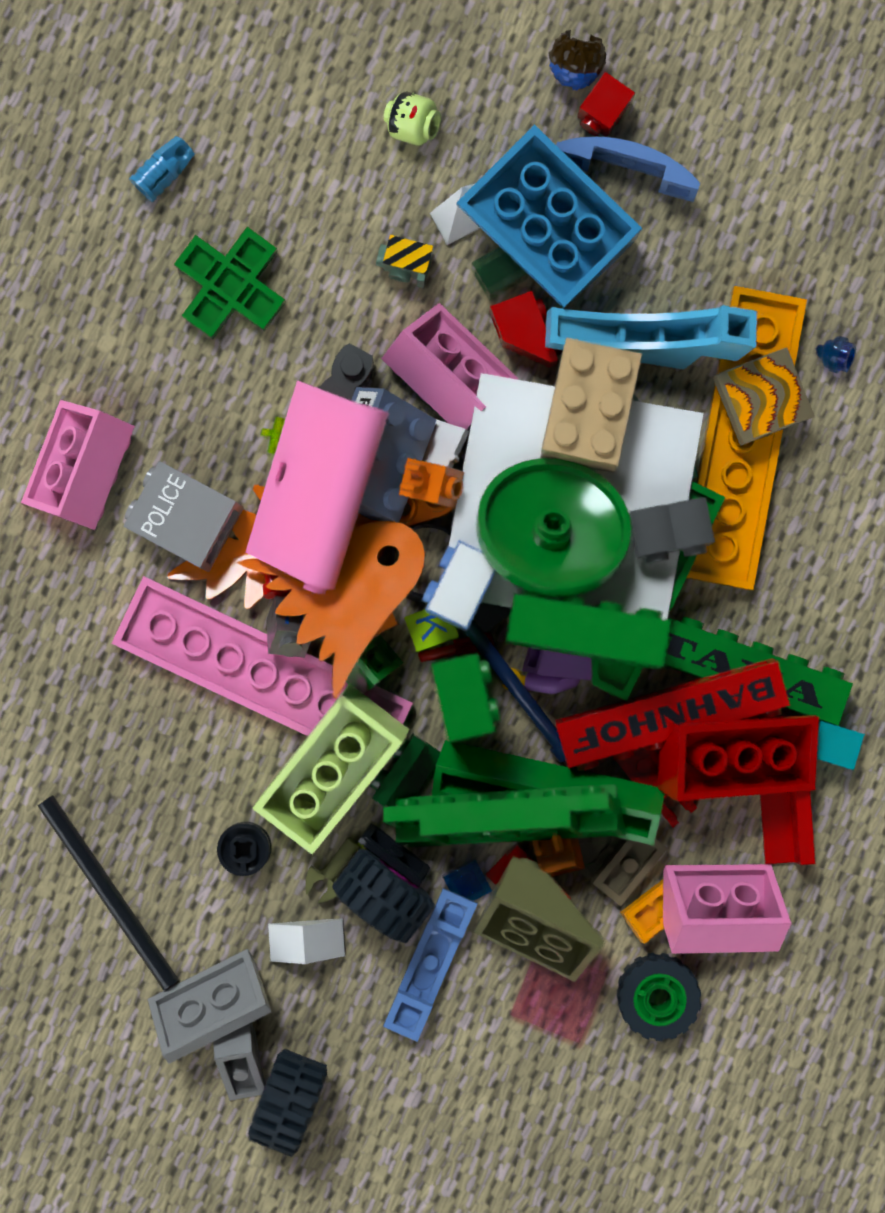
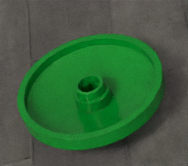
M539 458L514 464L499 473L489 483L479 503L476 517V534L480 548L488 562L509 582L536 594L573 596L586 593L601 586L617 572L624 561L630 544L631 520L626 504L618 491L600 474L572 461Z

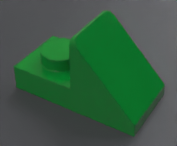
M378 635L364 649L346 682L365 695L404 662L385 639Z

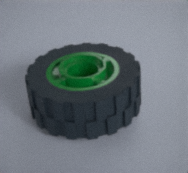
M648 953L645 957L641 958L639 956L634 959L635 962L631 965L628 964L624 969V974L620 976L618 980L619 988L616 993L618 1006L625 1023H628L630 1029L635 1033H640L643 1038H653L656 1041H663V1039L667 1038L672 1040L677 1038V1035L682 1032L683 1034L689 1030L688 1027L697 1020L696 1015L701 1009L700 997H702L698 982L687 965L685 966L677 957H670L666 953ZM656 989L668 991V998L662 1004H653L649 1001L650 994Z

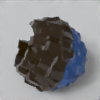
M567 30L565 33H561L559 38L555 39L552 50L548 53L550 59L549 66L554 73L555 79L561 85L572 87L573 90L578 91V89L590 86L599 77L606 64V52L601 38L590 34L589 41H582L576 38L570 39L571 30Z

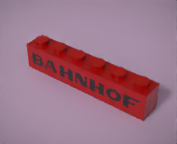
M771 658L627 699V701L623 700L555 720L568 768L576 766L577 771H583L598 766L599 759L613 756L614 761L626 759L635 755L634 749L648 745L650 750L662 749L676 724L744 720V718L758 714L760 719L771 718L782 714L781 708L790 706L778 661Z

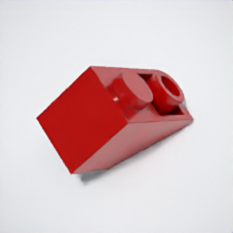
M529 291L490 306L489 313L502 347L549 368L557 365V355L562 354V352L558 349L545 347L546 326L544 321L547 318V311L541 298L535 300L533 292Z

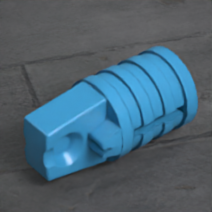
M175 136L154 152L151 158L147 159L144 165L139 167L136 173L129 177V180L148 200L154 202L158 195H161L164 189L168 188L171 182L179 177L195 153L182 138Z

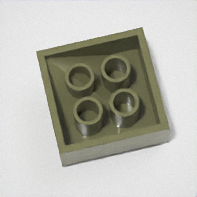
M515 857L511 859L492 891L473 932L574 982L601 951L605 943L601 932L592 927L548 873L540 870V867L531 860H519Z

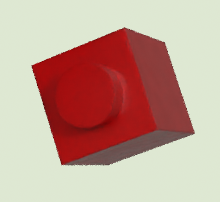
M604 72L579 107L577 117L582 120L580 125L594 136L602 134L608 137L632 104L635 92L607 72Z

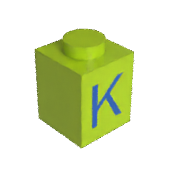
M425 609L404 617L417 653L459 638L457 632L459 628L426 613Z

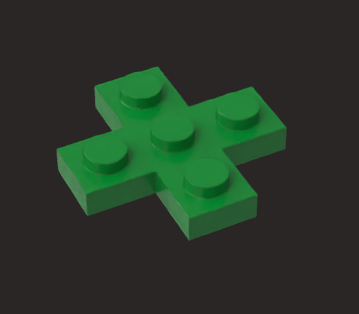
M246 227L226 256L195 235L174 263L178 270L202 286L199 293L182 314V317L211 339L216 337L234 311L265 332L286 303L284 298L258 280L277 254L278 249L249 227Z

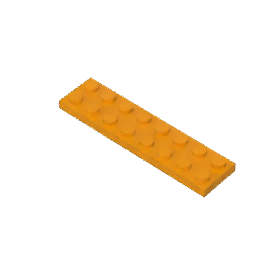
M734 286L729 306L757 311L756 348L738 361L719 359L716 375L784 348L788 349L795 366L807 299ZM714 384L696 483L726 498L712 524L715 543L706 546L707 553L697 555L686 579L752 591L755 585L783 430L740 446L716 384Z

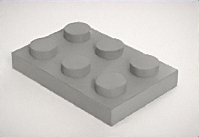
M248 949L147 999L162 1056L169 1064L271 1013L255 960Z

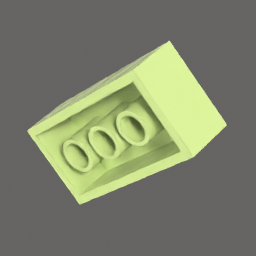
M349 683L264 790L252 809L310 854H313L402 745L409 729Z

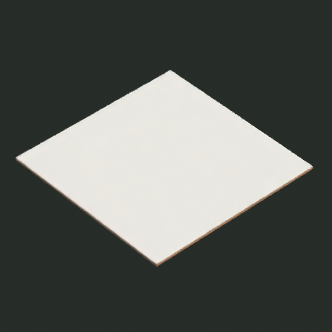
M484 373L480 374L476 397L486 408L481 412L476 406L474 407L463 466V492L457 500L449 546L455 548L460 540L481 550L476 534V517L479 503L486 487L499 473L508 467L523 461L544 458L540 457L555 386ZM632 400L620 459L615 472L588 468L604 477L618 491L626 504L628 512L688 500L704 413ZM631 531V539L626 556L617 572L601 586L586 593L573 596L584 598L585 606L597 607L600 602H611L624 605L623 612L635 614V611H639V608L661 611V619H667L679 551L668 553L669 560L647 564L645 557H636ZM496 571L481 603L511 608L514 594L522 595L523 589L509 582ZM546 596L545 599L559 601L562 596Z

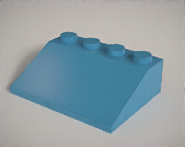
M536 125L456 202V205L563 308L570 304L636 241L642 230L639 224Z

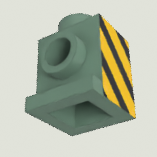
M390 235L388 244L380 245L376 266L383 267L384 271L389 272L388 277L391 279L409 283L410 279L414 278L417 279V287L424 288L433 257V246Z

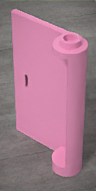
M297 381L246 553L305 582L303 588L318 594H325L327 589L334 590L389 412L345 399L315 386Z

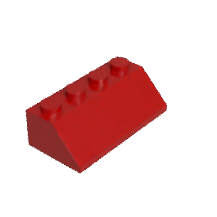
M807 715L676 724L659 752L658 789L676 801L815 790L819 716Z

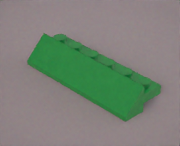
M616 784L396 798V806L383 807V822L396 828V843L407 848L550 840L552 836L560 835L562 839L626 836Z

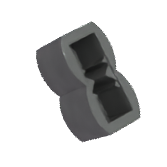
M350 343L347 344L334 359L331 371L332 376L326 379L319 388L352 400L356 387L365 388L372 378L374 371L373 356Z
M706 497L629 512L636 557H645L647 564L669 560L668 553L683 550L684 557L707 553L706 546L715 543Z

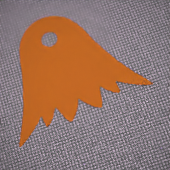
M377 521L353 528L334 590L327 589L325 594H318L304 589L305 582L258 558L246 559L237 563L254 571L278 576L266 585L268 589H291V592L279 604L275 613L281 616L306 614L297 634L298 645L326 636L321 645L319 661L322 662L335 653L332 685L334 699H337L364 649L390 614L417 583L424 567L425 552L419 536L402 523ZM393 546L398 549L399 558L395 564L383 566L378 562L377 555L383 547Z

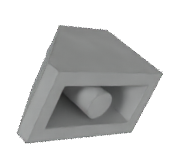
M251 1022L213 1041L214 1060L230 1101L262 1095L265 1088L256 1032Z

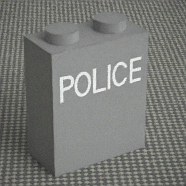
M158 461L156 467L150 468L143 480L144 489L138 500L132 501L125 513L126 522L123 527L209 572L244 507L229 497Z

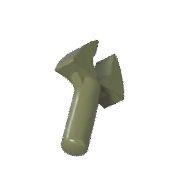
M347 838L326 868L317 870L312 865L310 866L306 877V895L313 888L316 881L324 880L327 877L328 889L319 899L318 903L337 897L332 885L359 848L358 843L354 839Z

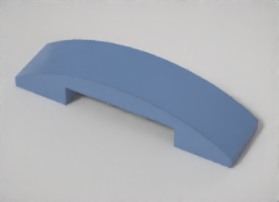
M579 137L556 143L559 149L581 170L588 172L591 159H597L662 178L659 193L694 202L700 186V182L681 164L655 149L636 142L611 137Z
M445 888L442 889L383 1027L418 1042L461 939H463L477 907V902Z

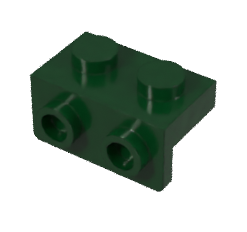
M412 733L409 739L405 738L402 745L393 754L395 759L386 771L382 768L372 780L370 787L374 791L371 794V798L383 807L385 805L389 807L396 806V798L415 797L436 766L440 751Z

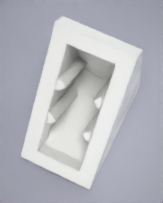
M343 918L268 924L270 960L272 962L309 964L345 956Z

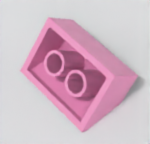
M440 303L402 330L381 358L446 423L466 430L471 428L474 407L476 406L481 412L486 408L476 397L481 373L518 380L496 356Z
M60 400L21 503L95 530L98 521L104 514V505L111 487L117 480L118 469L125 451L130 446L131 435L135 426L102 411Z
M771 864L665 865L663 870V925L672 954L779 952L792 923Z

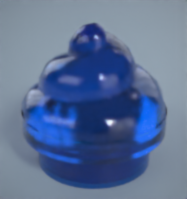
M837 336L833 340H827L824 345H818L816 353L830 372L836 374L839 371L848 372L855 358L856 344L849 342L847 337Z

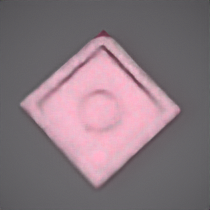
M531 961L510 1015L580 1043L608 973L588 965L574 982Z

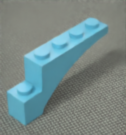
M721 305L719 308L688 312L621 314L551 307L547 311L545 347L563 350L566 338L641 353L640 363L683 370L701 356L738 361L756 348L757 311Z

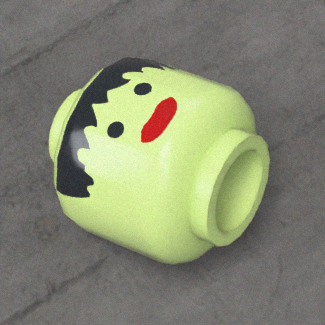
M402 92L398 94L394 101L391 100L387 103L384 110V121L387 123V129L391 137L421 146L428 140L434 139L437 135L441 123V114L437 111L433 100L414 93Z

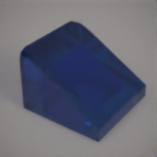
M476 858L442 875L450 891L472 901L492 892Z

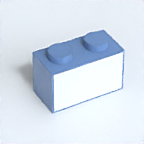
M459 540L455 548L447 547L439 564V567L445 570L438 583L431 580L422 601L428 603L425 609L426 613L467 632L496 570L491 566L481 550Z

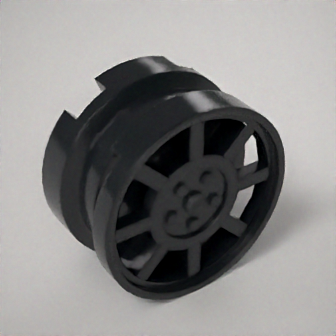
M248 821L238 822L222 833L217 844V856L221 865L228 872L237 876H249L258 872L268 862L272 851L271 839L266 830L260 825Z

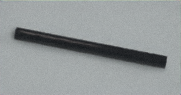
M52 795L38 805V808L163 991L179 980L55 797Z

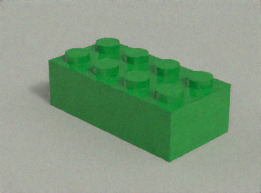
M524 589L522 595L514 594L505 644L651 669H658L664 665L671 620L661 619V611L639 608V611L636 610L635 614L623 612L624 605L611 602H600L597 607L585 606V599L576 596H562L559 601L545 599L546 595L536 594Z
M478 654L431 664L448 742L495 732L493 723L501 722L496 698H488L485 684L492 683L487 660L479 662Z

